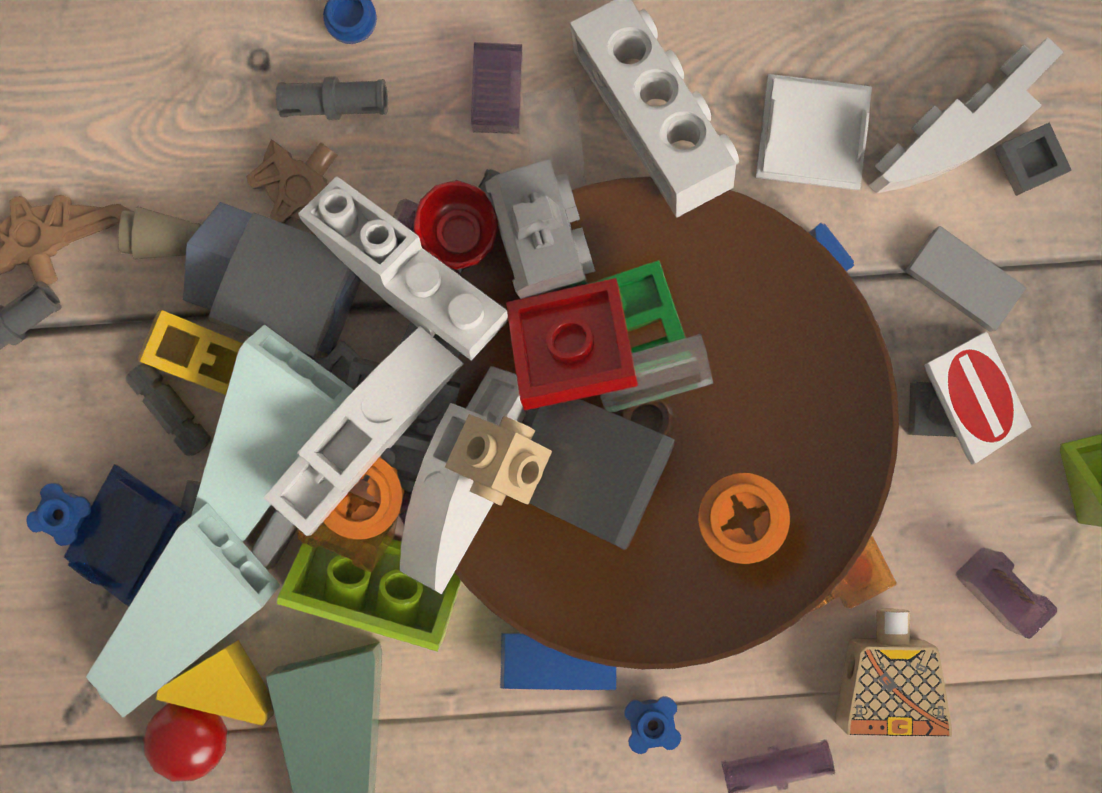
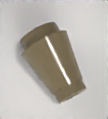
M138 206L135 211L123 210L118 232L120 253L132 254L134 260L186 256L187 242L201 224L191 223L184 219Z

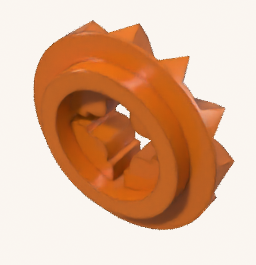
M381 455L357 482L359 483L367 475L370 476L367 481L369 483L367 493L374 497L376 502L364 501L351 514L349 511L352 507L350 502L353 495L348 492L323 521L329 529L338 535L360 540L375 537L386 531L400 514L405 490L401 487L397 469L390 466L382 459Z
M750 473L732 474L718 480L705 493L698 514L702 537L710 549L723 559L739 564L760 562L774 554L786 539L790 525L788 504L781 491L764 477ZM732 495H735L737 501L741 502L746 509L753 507L758 509L765 505L767 510L759 513V517L752 521L755 529L753 533L757 540L752 541L750 535L745 534L742 528L721 530V526L727 524V520L734 516L732 508L734 504L730 498Z

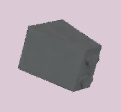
M581 399L529 409L523 424L535 430L531 440L552 451L529 503L622 549L629 547L673 450L675 439Z

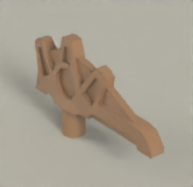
M271 139L265 152L263 163L246 176L247 182L253 189L265 187L270 199L275 204L269 216L271 219L286 223L291 217L302 221L298 213L328 185L327 179L323 175L338 155L320 142L306 163L301 160L293 159L290 152Z
M63 195L54 196L51 205L31 207L26 198L22 196L14 197L9 201L11 215L0 224V275L13 270L16 265L27 264L30 266L35 283L42 281L47 285L53 284L58 278L50 257L55 256L58 250L68 246L71 242L118 225L122 211L131 210L121 204H112L105 207L72 205L71 199Z

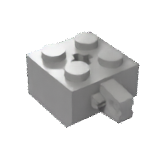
M546 159L497 174L486 181V189L495 207L501 237L515 280H513L515 291L520 299L588 284L585 274L595 272L583 228L572 230L570 222L580 220L567 174L555 176L550 159Z

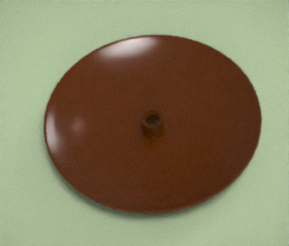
M652 177L620 178L573 189L572 194L580 220L570 222L572 230L583 228L595 272L585 274L587 283L589 284L659 260L691 357L676 362L673 357L635 369L638 381L637 387L581 398V400L632 421L635 412L640 408L653 407L657 409L663 417V424L658 432L675 439L674 447L631 543L626 549L601 539L530 503L527 505L506 495L502 506L493 503L454 572L468 590L491 612L517 631L546 647L577 659L612 667L645 670L676 669L707 664L740 654L772 639L793 626L823 602L848 574L864 551L879 522L891 488L897 459L899 434L897 388L891 359L881 329L866 299L848 272L833 255L801 226L777 210L747 195L728 190L676 218ZM499 228L494 249L479 264L462 268L461 273H456L507 310L506 302L519 300L520 297L515 291L513 284L515 277ZM509 319L472 360L460 353L458 359L463 365L449 380L461 383L456 401L457 406L467 408L491 366L516 375ZM661 321L628 332L631 347L666 336ZM750 473L764 477L781 491L788 504L790 525L786 539L774 554L760 562L739 564L723 559L710 549L700 531L698 514L705 493L718 480L732 474ZM732 495L730 498L734 504L732 506L734 516L727 520V524L721 526V530L742 528L745 534L750 535L752 541L757 540L753 533L755 529L752 521L759 517V513L767 510L765 505L758 509L756 507L746 509L741 502L737 501L735 495Z

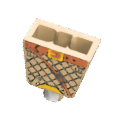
M895 608L877 609L876 638H853L849 640L835 714V723L847 735L952 737V725L939 650L935 645L925 640L910 639L909 610Z

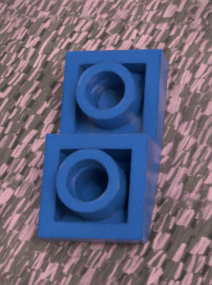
M501 633V689L616 690V667L577 659L546 647L524 634Z

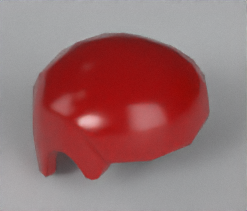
M459 180L435 185L420 199L414 218V232L419 236L422 248L447 267L457 270L479 264L494 249L499 230L496 211L486 193L479 187Z
M168 703L153 715L146 727L143 737L144 756L155 773L171 782L195 781L210 773L221 761L226 751L227 727L220 715Z

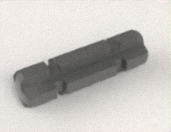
M145 363L136 366L126 376V382L137 395H144L145 398L142 402L168 434H175L174 442L185 455L193 456L199 453L210 443V435L200 423L194 424L192 420L195 416L172 387L161 382L164 377L155 367Z

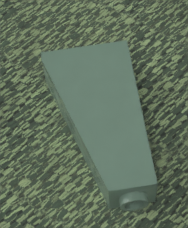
M380 642L279 666L266 676L293 793H375L383 653Z

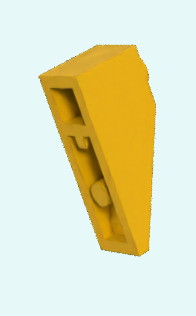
M158 310L137 360L226 395L238 351L243 343L166 311Z

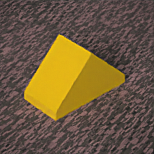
M239 640L165 684L158 690L156 700L261 726L274 715L269 690Z

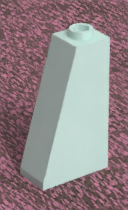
M264 324L243 343L238 351L192 515L208 503L238 538L244 542L271 506L263 497L299 457L297 452L354 390Z
M207 503L177 528L86 678L97 689L100 697L105 702L111 704L122 717H125L260 610L281 585Z

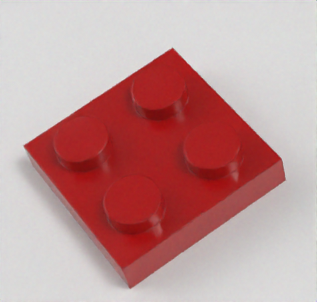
M617 278L506 302L519 397L524 410L638 386Z

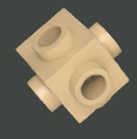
M469 414L445 468L473 480L469 492L502 506L507 495L528 505L552 451L532 441L535 430L518 421L503 416L498 426Z

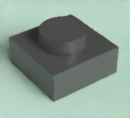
M1050 122L994 148L1016 196L1072 171Z
M910 383L909 435L957 437L932 383Z

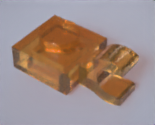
M873 536L870 537L864 551L845 578L812 611L823 607L840 597L844 607L852 609L898 585Z

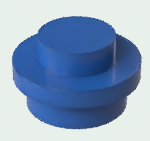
M328 0L324 8L323 20L328 32L334 39L345 44H356L364 41L372 34L376 26L377 14L371 0Z

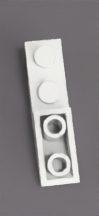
M1049 37L1033 50L1023 45L1000 67V70L1006 76L994 88L987 82L965 104L956 99L943 111L934 105L911 128L918 136L905 149L897 143L875 165L881 174L869 187L875 193L906 188L931 180L957 168L996 144L1019 127L1042 106L1026 90L1055 62L1063 51Z
M336 176L298 213L303 223L349 269L415 326L418 328L421 326L432 337L437 334L470 360L508 322L506 309L424 250L417 234Z
M420 326L385 358L297 452L299 455L297 460L263 498L306 536L312 535L386 448L390 449L463 363Z
M491 366L466 409L450 403L434 433L415 481L405 519L401 543L400 571L440 594L444 591L493 505V502L469 492L473 480L445 468V465L469 414L498 426L503 416L522 423L528 410H524L520 401L517 376L515 374Z

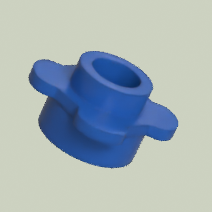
M47 484L40 491L41 501L37 509L30 512L27 516V526L32 532L43 531L54 537L56 544L60 546L70 545L76 541V531L83 526L86 517L91 512L90 502L83 496L79 497L73 493L64 492L60 484ZM58 509L63 512V517L60 520L56 519L54 515Z
M661 696L658 700H645L642 702L632 700L626 705L624 714L631 725L632 734L628 739V744L632 751L644 754L649 748L664 747L666 750H673L678 747L681 742V734L675 729L674 715L677 712V705L672 698ZM651 720H655L658 723L657 728L654 730L648 728V723Z

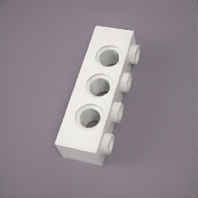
M613 0L570 22L575 55L676 218L734 188L736 164L739 163L735 146L726 134L719 136L710 123L711 113L706 101L698 91L691 93L684 83L682 66L672 50L664 52L657 41V29L649 13L645 9L638 11L632 0ZM628 58L640 60L633 64H625L621 62ZM652 99H662L667 102L661 106L646 104L647 101ZM686 140L692 142L695 146L681 150L673 147L672 144L677 141Z

